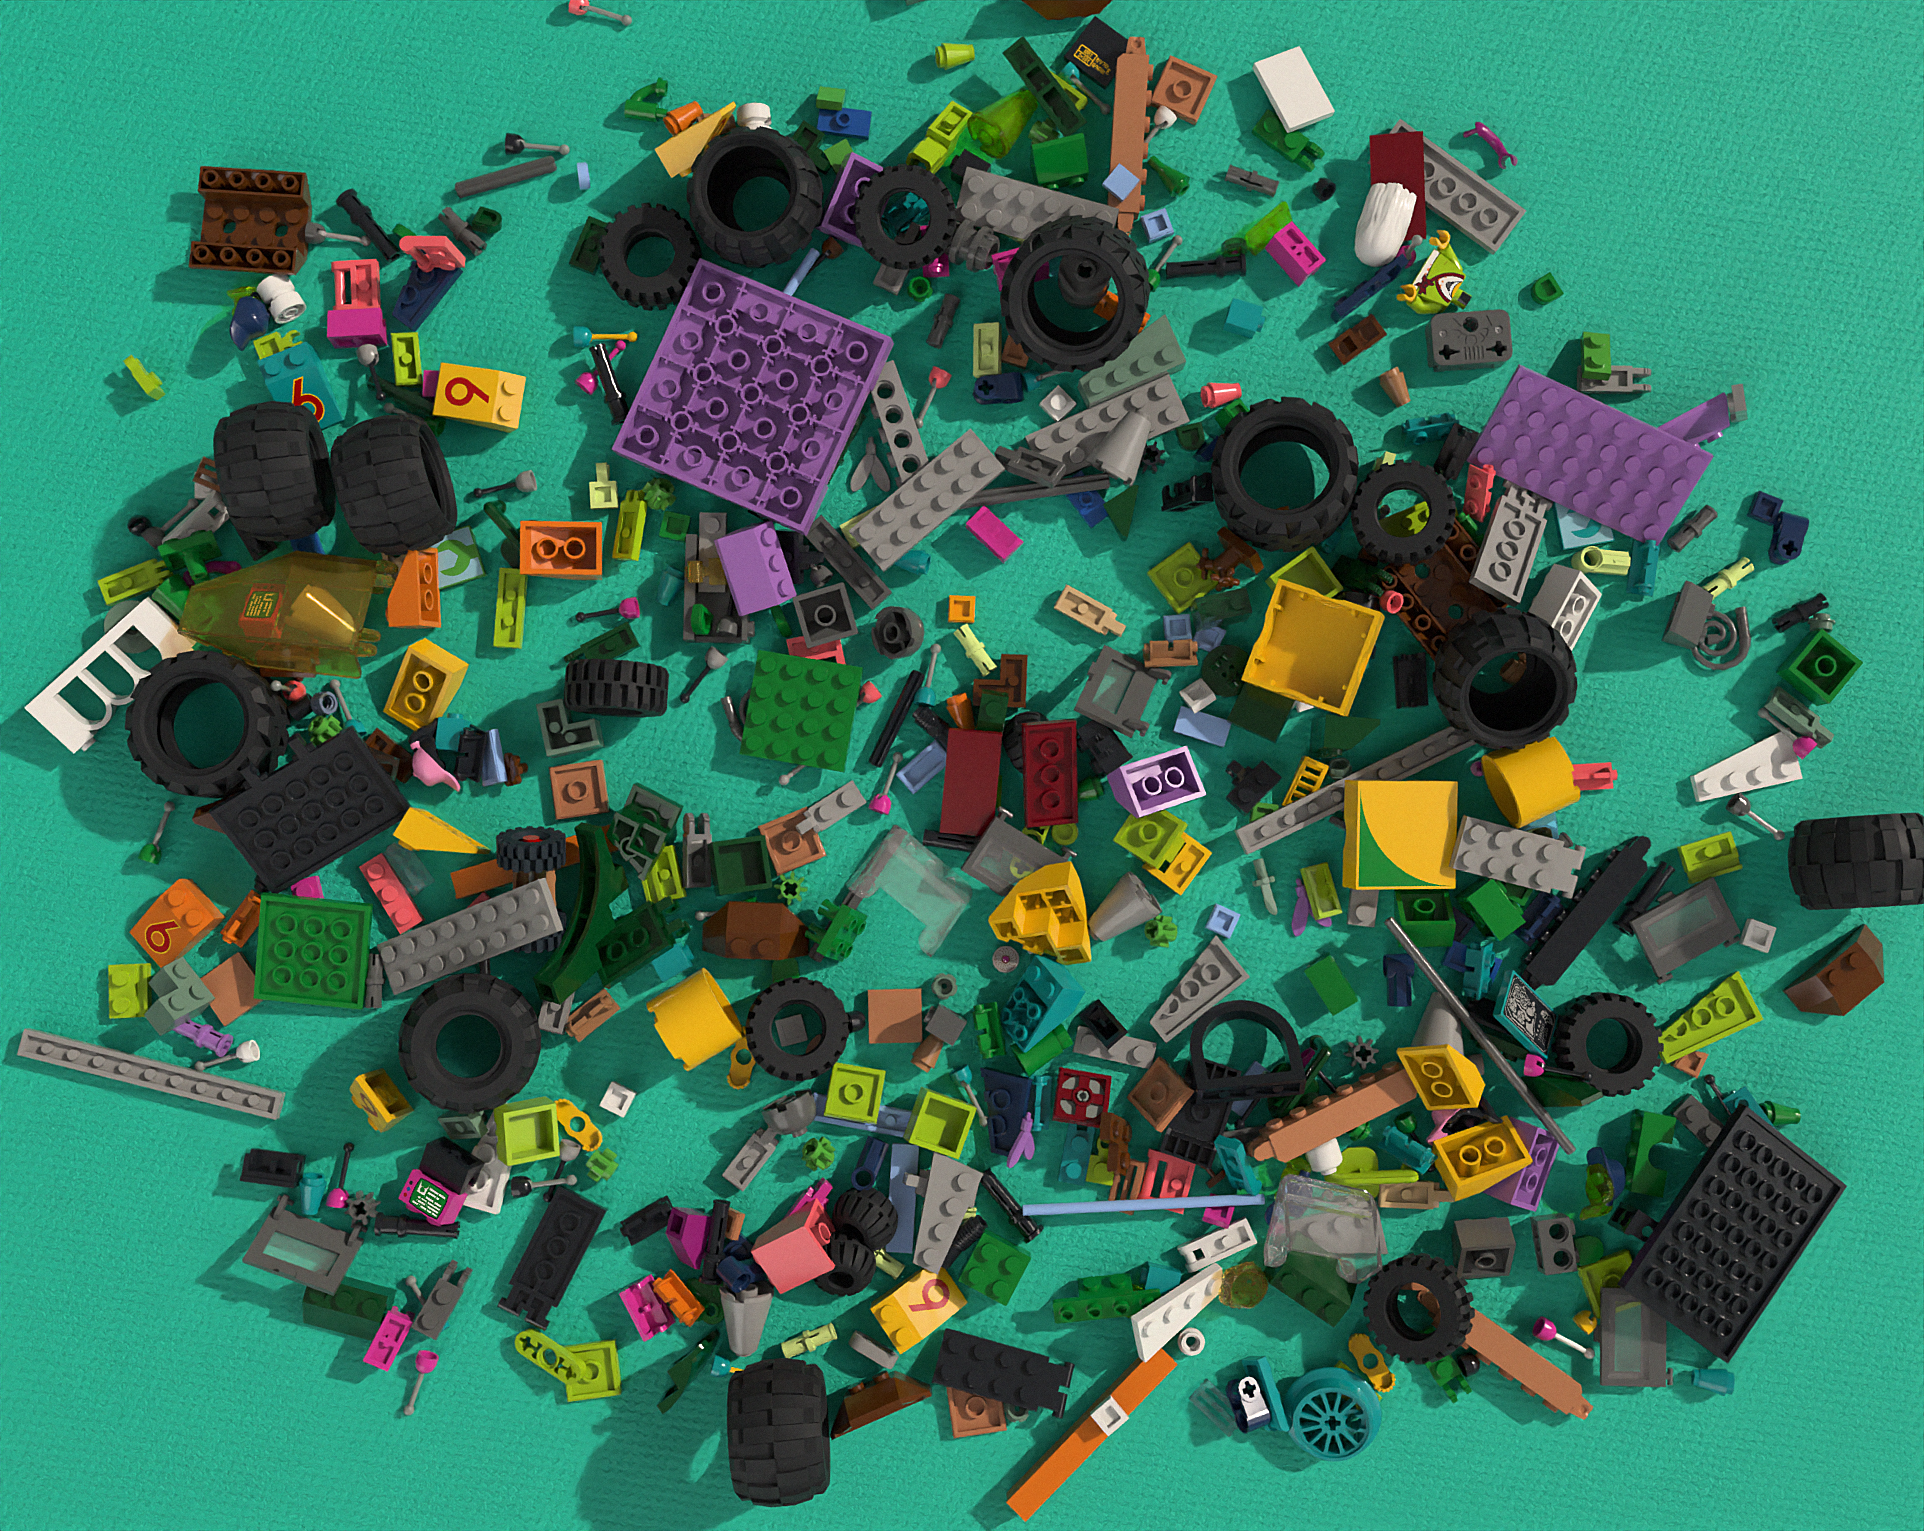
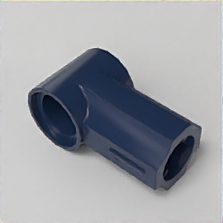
M1384 954L1383 973L1384 977L1387 978V1006H1412L1411 978L1414 976L1415 966L1414 960L1409 954Z
M868 1136L851 1176L854 1188L860 1191L872 1188L890 1144ZM859 1171L869 1172L871 1175V1182L869 1184L861 1185L858 1183L856 1175Z
M729 1256L721 1261L716 1271L717 1275L735 1293L743 1291L752 1282L768 1279L767 1274L755 1262L754 1258L738 1261L736 1257Z

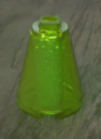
M1020 88L976 111L967 120V127L972 139L976 140L978 138L982 143L980 149L988 156L1001 159L1009 153L1037 110V100L1029 89Z

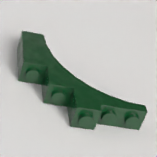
M582 822L574 828L580 859L579 888L575 908L559 947L552 954L548 962L533 977L540 999L559 1005L602 967L599 952L595 945L616 927L609 904L629 888L623 865L612 862V856L602 828Z

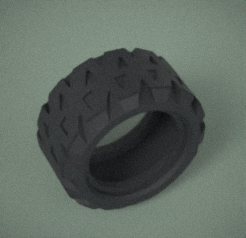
M1082 215L1064 216L1053 222L1049 221L1035 229L1023 241L1007 266L1000 294L1002 317H1005L1006 329L1015 344L1018 345L1020 343L1024 353L1040 365H1043L1045 362L1053 370L1070 373L1074 372L1075 369L1083 372L1103 367L1107 361L1117 359L1130 346L1131 341L1138 334L1148 307L1150 295L1149 272L1143 255L1136 250L1137 245L1124 231L1113 228V224L1097 217L1082 218ZM1067 254L1082 255L1097 261L1108 271L1116 285L1118 309L1115 315L1103 326L1086 332L1068 331L1050 322L1040 310L1034 292L1036 272L1044 263L1055 257Z
M1281 397V402L1266 399L1252 404L1250 411L1238 413L1225 426V433L1218 437L1212 453L1213 462L1211 464L1215 503L1221 518L1227 522L1228 528L1243 541H1251L1253 547L1270 552L1283 549V553L1302 551L1312 543L1318 545L1329 538L1338 526H1342L1351 512L1352 500L1354 495H1356L1359 467L1357 447L1354 445L1352 435L1342 420H1337L1333 412L1316 402H1313L1311 406L1303 398ZM1288 441L1305 445L1322 458L1329 472V480L1325 488L1313 501L1296 509L1275 510L1257 503L1247 494L1240 482V476L1246 462L1255 452L1264 446L1276 442Z
M193 650L178 653L177 657L163 659L149 670L150 675L140 679L130 696L135 701L127 707L125 730L131 732L127 739V744L134 761L141 762V771L154 783L163 785L168 791L186 796L226 798L245 788L243 782L246 779L240 770L241 765L251 760L260 774L265 771L270 774L278 767V757L284 756L288 744L289 733L286 725H290L287 704L280 697L283 695L282 692L271 689L273 679L262 677L260 668L247 661L217 652ZM222 683L236 695L241 704L244 714L243 735L239 745L227 759L215 766L200 769L190 763L177 746L174 735L175 717L184 699L194 690L207 684Z

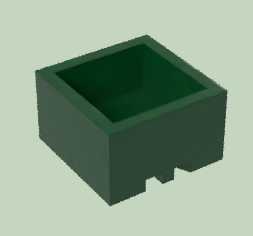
M765 835L708 843L715 896L773 888Z

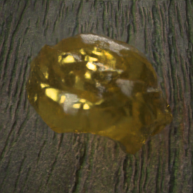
M1253 1261L1242 1262L1240 1265L1226 1269L1224 1274H1222V1285L1219 1288L1218 1295L1220 1303L1238 1309H1251L1258 1305L1265 1297L1269 1284L1265 1273Z

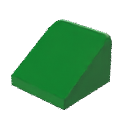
M1239 398L1224 407L1215 416V420L1225 432V426L1238 413L1248 412L1249 409Z

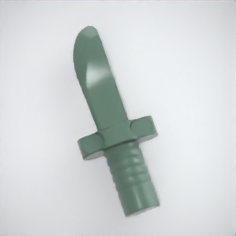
M1263 858L1253 860L1258 880L1252 881L1254 887L1261 886L1267 910L1272 915H1276L1278 911L1269 884L1274 882L1275 878L1274 876L1268 877Z

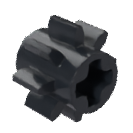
M1156 441L1153 445L1147 446V443L1145 445L1140 462V467L1143 468L1142 474L1146 470H1151L1153 474H1156V466H1164L1165 461L1160 459L1164 455L1165 450L1159 451L1156 447ZM1146 453L1149 456H1155L1152 463L1149 459L1144 460Z

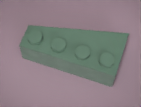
M1164 314L1139 333L1131 341L1130 346L1117 359L1107 361L1103 367L1093 369L1079 379L1077 388L1087 409L1162 376L1171 375L1183 370L1186 359L1166 315Z

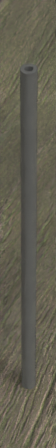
M1393 916L1387 918L1384 921L1387 928L1567 1155L1572 1154L1576 1150L1575 1146Z

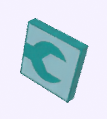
M1552 501V510L1561 551L1615 541L1612 528Z

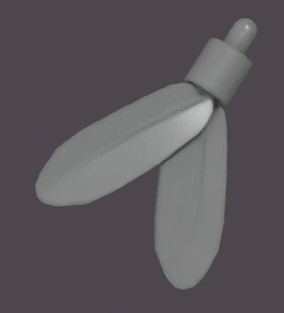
M872 436L868 438V444H866V455L859 463L851 479V489L854 492L864 486L870 472L879 488L885 492L890 490V479L881 461L876 456V444H874Z

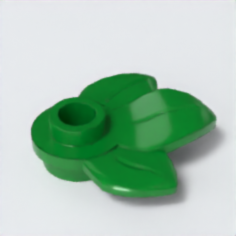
M689 1278L685 1286L705 1308L695 1322L703 1320L711 1325L720 1323L724 1319L720 1297V1286L723 1287V1282L720 1285H708L699 1282L697 1278ZM710 1306H714L716 1310L713 1316L709 1313Z

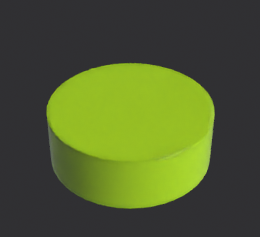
M1075 823L1053 825L1051 835L1057 844L1070 845L1078 836V828Z

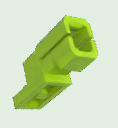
M951 101L929 126L925 138L910 151L905 163L911 166H918L920 162L925 163L926 170L935 174L955 150L960 134L970 124L974 113Z

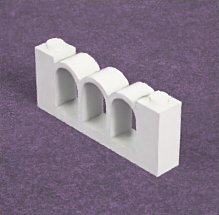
M150 596L144 599L25 707L34 718L73 754L80 748L86 751L96 741L93 736L98 732L97 729L105 726L112 719L117 705L127 704L134 700L130 698L131 694L120 696L112 693L86 667L106 651L132 676L134 689L141 678L151 674L148 670L138 667L114 644L127 630L134 625L158 648L162 655V660L177 657L178 653L194 650L191 647L196 644V641ZM78 676L103 700L106 705V715L101 720H88L58 693Z

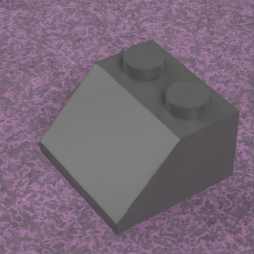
M1686 580L1677 593L1662 641L1694 650L1698 643L1703 644L1707 634V629L1703 628L1705 621L1712 618L1716 604H1712L1714 595Z
M842 582L792 597L807 649L859 634L845 583Z
M1508 1217L1454 1221L1451 1239L1454 1267L1458 1270L1455 1275L1459 1279L1462 1277L1470 1279L1509 1276L1516 1242Z

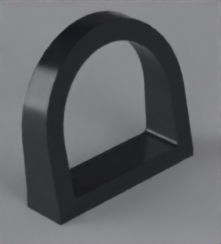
M1233 1000L1210 1008L1196 1022L1191 1033L1189 1062L1196 1105L1304 1094L1306 1075L1298 1040L1289 1022L1276 1010L1254 1001ZM1235 1019L1251 1020L1268 1028L1279 1040L1284 1052L1287 1072L1209 1079L1202 1047L1208 1034L1218 1025Z

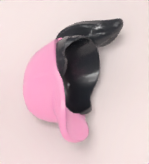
M435 717L430 724L415 730L408 739L410 747L414 752L412 758L413 776L418 777L426 786H433L443 782L459 792L460 784L458 780L446 771L445 763L438 756L436 740L433 736L438 724V718Z
M1481 1096L1478 1108L1432 1110L1431 1117L1435 1128L1426 1138V1142L1432 1146L1433 1141L1477 1126L1483 1119L1493 1124H1501L1503 1120L1496 1115L1487 1099Z

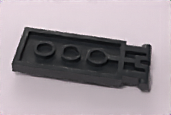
M562 1185L558 1186L509 1284L513 1285V1288L508 1298L502 1297L497 1307L516 1317H519L524 1309L528 1311L524 1321L546 1331L550 1324V1321L546 1318L552 1306L556 1308L559 1306L608 1209Z
M946 1328L932 1383L1034 1412L1037 1411L1038 1407L1053 1411L1052 1417L1063 1419L1068 1395L1058 1392L1059 1386L1070 1388L1075 1364L1064 1362V1366L1049 1363L1050 1357Z

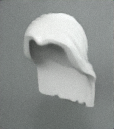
M1399 183L1374 184L1366 197L1364 208L1356 227L1354 247L1356 256L1366 265L1380 267L1388 264L1394 259L1404 241L1417 196L1414 193L1409 194V191L1403 189Z

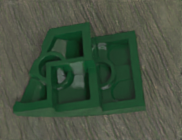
M637 782L633 784L624 807L615 813L606 836L620 850V854L625 861H629L638 872L639 879L645 881L664 849L684 806Z
M717 1328L699 1340L692 1350L669 1366L667 1372L675 1385L664 1392L657 1404L662 1414L667 1412L676 1403L710 1359L720 1337V1332Z

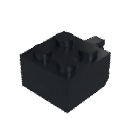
M1091 720L1076 731L1077 749L1081 754L1087 753L1091 759L1088 764L1096 775L1101 774L1104 778L1133 758L1114 730L1095 720Z

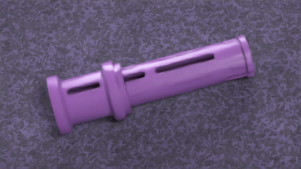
M191 1020L173 1029V1031L194 1040L196 1046L200 1048L206 1047L215 1051L219 1057H223L228 1052L233 1042L232 1035H224L213 1030V1026L209 1024L202 1026Z

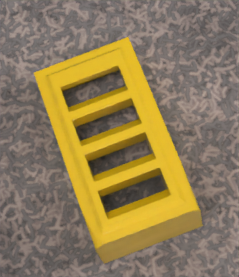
M1303 756L1281 805L1285 806L1293 802L1291 800L1292 795L1298 798L1306 796V794L1295 790L1297 786L1310 791L1309 794L1318 790L1329 766L1310 757ZM1306 766L1319 771L1317 776L1305 771ZM1303 776L1314 781L1313 785L1301 781V777Z

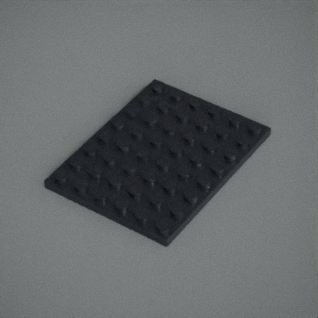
M1739 1103L1617 1285L1728 1364L1847 1185L1754 1111Z

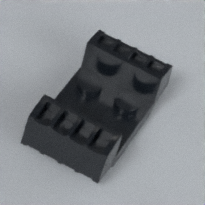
M1188 1056L1181 1072V1077L1194 1089ZM1204 1058L1209 1079L1241 1076L1242 1071ZM1193 1093L1167 1125V1128L1163 1130L1158 1150L1211 1169L1217 1152L1214 1141L1219 1135L1223 1136L1234 1101L1196 1105L1195 1093Z

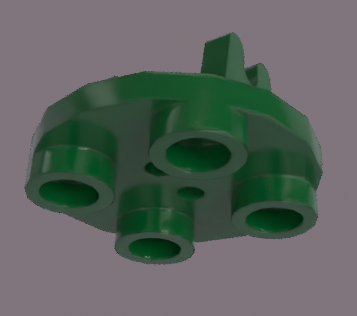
M1223 645L1216 647L1203 660L1200 669L1203 681L1218 696L1232 697L1239 695L1245 684L1241 678L1249 660V655L1238 646Z

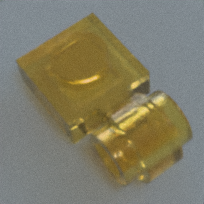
M708 558V567L703 566V561H687V566L684 567L687 583H704L703 578L709 576V585H728L720 558Z

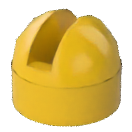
M1583 1310L1577 1313L1572 1320L1582 1331L1589 1335L1595 1329L1597 1319L1596 1316L1589 1319L1591 1311Z

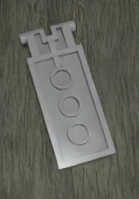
M1505 479L1502 486L1506 487L1505 494L1496 501L1469 582L1510 606L1515 607L1521 601L1547 520L1543 518L1545 510L1548 511L1552 507L1553 502L1534 492L1527 495L1528 489Z
M1463 815L1449 867L1550 893L1551 888L1561 890V896L1572 899L1578 876L1572 875L1571 871L1572 868L1581 869L1586 847L1576 845L1575 849L1563 847L1564 841Z

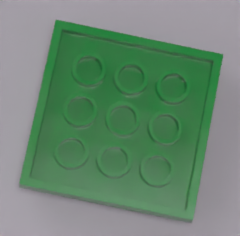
M758 650L739 754L845 773L863 668Z
M266 892L261 894L253 999L362 1010L365 1006L366 997L365 980L367 978L373 904Z

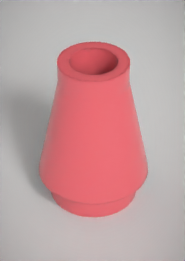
M1207 383L1206 386L1201 387L1200 392L1204 407H1210L1211 409L1234 399H1239L1242 395L1239 383Z

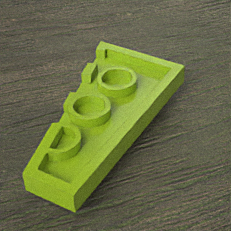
M1739 971L1733 972L1662 1031L1663 1036L1658 1037V1041L1664 1044V1052L1659 1051L1658 1053L1664 1064H1668L1764 1020Z

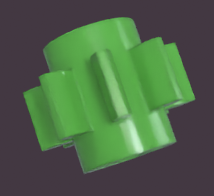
M1046 118L1045 122L1039 120L1035 122L1028 138L1032 140L1031 143L1034 145L1058 139L1060 133L1056 131V125L1052 120Z
M654 477L642 489L643 492L647 493L643 499L650 508L655 510L662 509L665 511L668 506L673 504L677 497L672 494L675 490L673 484L665 478L657 479Z
M332 715L328 718L317 716L308 726V735L311 737L310 741L317 746L338 734L342 730L339 726L340 722Z
M794 871L787 878L784 874H780V878L783 881L782 884L777 883L774 885L776 889L781 890L777 898L781 899L784 896L787 898L788 905H790L794 898L801 902L800 891L806 892L808 890L807 887L801 886L805 877L802 876L799 879L794 877ZM786 882L797 884L796 893L792 891L787 893L785 891L787 887Z
M1158 915L1146 923L1144 932L1145 936L1150 940L1151 946L1168 948L1169 942L1174 941L1177 937V926L1172 923L1171 916Z
M823 1136L819 1141L812 1138L804 1144L802 1149L803 1157L801 1159L806 1162L805 1166L814 1172L818 1167L824 1170L833 1163L835 1148Z
M608 1148L603 1153L597 1149L585 1165L590 1169L587 1176L596 1182L600 1181L601 1178L608 1181L619 1166L614 1161L617 1154Z

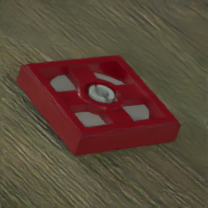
M1059 1067L1052 1120L1100 1128L1101 1113L1108 1112L1112 1076Z

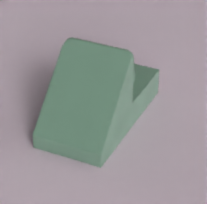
M449 1110L437 1118L451 1140L482 1138L489 1131L484 1124L487 1120L484 1111H479L475 1114H459L457 1111Z

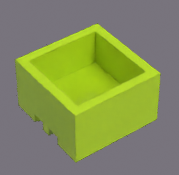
M1313 546L1265 580L1273 593L1279 578L1313 589L1329 598L1334 597L1344 589Z
M921 1087L903 1138L909 1143L959 1160L977 1108L965 1101Z
M544 1096L503 1104L494 1109V1122L497 1127L495 1134L498 1140L496 1143L497 1159L506 1166L560 1156L557 1110L554 1101Z

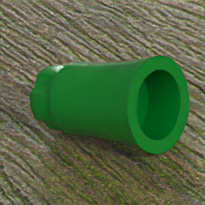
M175 574L165 580L151 596L152 600L164 607L196 635L206 630L215 619L207 610L208 607L189 588L180 574Z
M1060 1023L1026 1053L1016 1043L1010 1045V1049L1029 1078L1046 1063L1062 1054L1063 1050L1070 1047L1073 1042L1062 1023Z

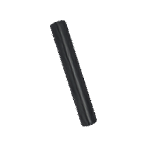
M912 670L868 760L871 765L878 768L882 766L914 701L915 694L925 678L923 673Z

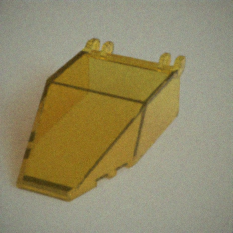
M294 551L191 586L177 632L209 647L211 645L218 648L228 656L234 655L241 658L251 666L359 679L361 678L362 671L358 657L375 656L377 653L376 646L359 641L378 642L381 638L380 632L363 628L371 594H382L384 587L393 588L395 580L387 575L396 574L399 567H397L396 563L384 559L375 561Z

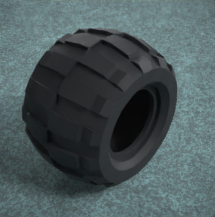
M748 126L730 129L731 133L723 137L717 135L708 142L707 145L709 147L702 156L697 155L691 167L693 176L687 182V202L690 205V219L704 243L721 258L733 264L739 263L750 268H765L767 264L774 262L780 265L791 260V255L798 249H805L812 240L811 233L813 229L820 224L823 213L822 199L824 197L822 180L812 159L793 138L785 137L777 130L762 126L756 129H750ZM777 159L784 163L788 172L775 164ZM756 177L776 179L785 186L790 195L784 212L768 227L752 232L744 231L736 222L733 213V201L737 191L748 180Z
M276 401L257 403L235 410L230 413V416L222 417L219 420L213 437L215 468L226 510L239 532L246 538L282 542L304 538L318 532L321 527L329 526L336 512V492L331 462L319 422L306 406H295L290 402Z
M383 415L361 421L346 429L343 435L337 436L332 445L330 455L333 482L348 526L362 547L373 554L405 555L408 550L420 551L427 549L442 541L445 535L453 533L457 523V504L452 480L438 441L424 421L417 416Z
M1497 607L1495 612L1489 613L1486 610H1481L1471 614L1472 619L1461 625L1458 622L1449 631L1447 642L1441 643L1435 657V672H1433L1432 676L1433 691L1438 701V706L1450 725L1465 738H1471L1480 746L1496 750L1500 746H1505L1511 750L1523 749L1525 744L1533 741L1539 743L1549 737V732L1556 725L1561 726L1568 717V706L1574 703L1578 686L1577 678L1574 674L1577 672L1573 653L1559 631L1555 630L1548 621L1530 612L1526 613L1523 611L1521 613L1520 610L1515 608ZM1525 652L1526 669L1521 679L1513 687L1498 693H1486L1471 685L1479 669L1488 661L1505 653Z
M1895 813L1803 820L1794 826V837L1790 838L1787 855L1789 877L1795 894L1800 895V903L1806 909L1829 910L1924 904L1923 815L1919 813Z
M484 973L452 975L432 984L410 1005L402 1020L398 1035L400 1065L403 1067L412 1088L416 1093H420L430 1101V1104L442 1110L457 1111L459 1114H475L483 1110H492L505 1104L517 1093L519 1094L529 1082L537 1066L541 1051V1033L538 1018L533 1007L523 996L522 992L512 984L496 978V976ZM458 1016H481L493 1024L500 1036L501 1051L499 1058L489 1071L480 1076L463 1078L453 1075L442 1066L437 1057L436 1041L441 1029L446 1023Z
M791 1358L768 1359L747 1365L745 1370L735 1371L730 1378L727 1394L729 1464L734 1491L742 1501L751 1500L753 1505L765 1507L794 1506L812 1500L814 1495L824 1494L829 1487L830 1434L824 1375L817 1364L807 1365L804 1360Z

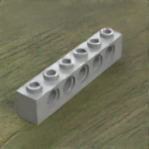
M894 360L885 363L873 391L869 392L874 402L869 405L874 419H880L882 427L878 428L879 435L883 444L888 442L891 452L886 454L891 468L896 467L899 477L895 478L899 489L929 464L897 368ZM881 389H890L892 395L887 399L880 398L878 392ZM890 413H897L901 416L897 423H889L886 418ZM900 437H905L909 440V444L905 448H899L895 445V441ZM907 462H914L918 468L915 472L908 473L903 469V466Z

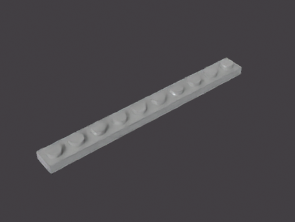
M1450 725L1234 831L1244 853L1248 855L1343 809L1345 780L1400 781L1476 744V742L1471 738H1465Z
M31 1028L24 1029L17 1055L274 1120L280 1117L286 1092Z

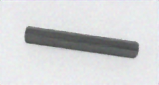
M547 156L455 183V190L459 198L554 172L557 170L554 158Z

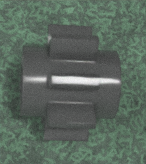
M1356 1035V1042H1346L1349 1049L1343 1055L1351 1057L1350 1066L1353 1067L1359 1062L1360 1068L1365 1070L1366 1063H1376L1373 1055L1379 1052V1050L1370 1046L1373 1042L1372 1039L1368 1038L1363 1043L1362 1037ZM1360 1046L1366 1049V1053L1362 1054V1058L1356 1055V1052L1360 1051Z
M362 1190L356 1192V1199L351 1197L346 1200L350 1206L345 1211V1214H350L353 1218V1224L362 1219V1223L366 1225L370 1223L369 1216L374 1218L377 1216L376 1207L381 1201H376L373 1198L374 1192L364 1196ZM362 1202L365 1204V1205H364V1210H366L365 1212H362V1211H361L362 1206L360 1205V1203H362Z

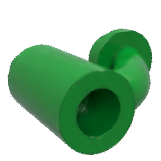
M658 77L656 83L647 85L633 93L630 99H627L625 102V118L657 123L658 119L666 117L667 112H669L668 109L659 108L657 103L643 102V99L656 93L658 98H661V96L666 97L668 81Z

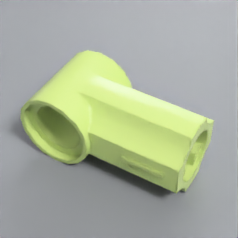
M1589 546L1573 555L1571 565L1573 569L1579 570L1583 574L1591 572L1624 576L1630 567L1631 557H1629L1628 552L1602 550L1595 546ZM1584 554L1591 559L1590 566L1585 563Z

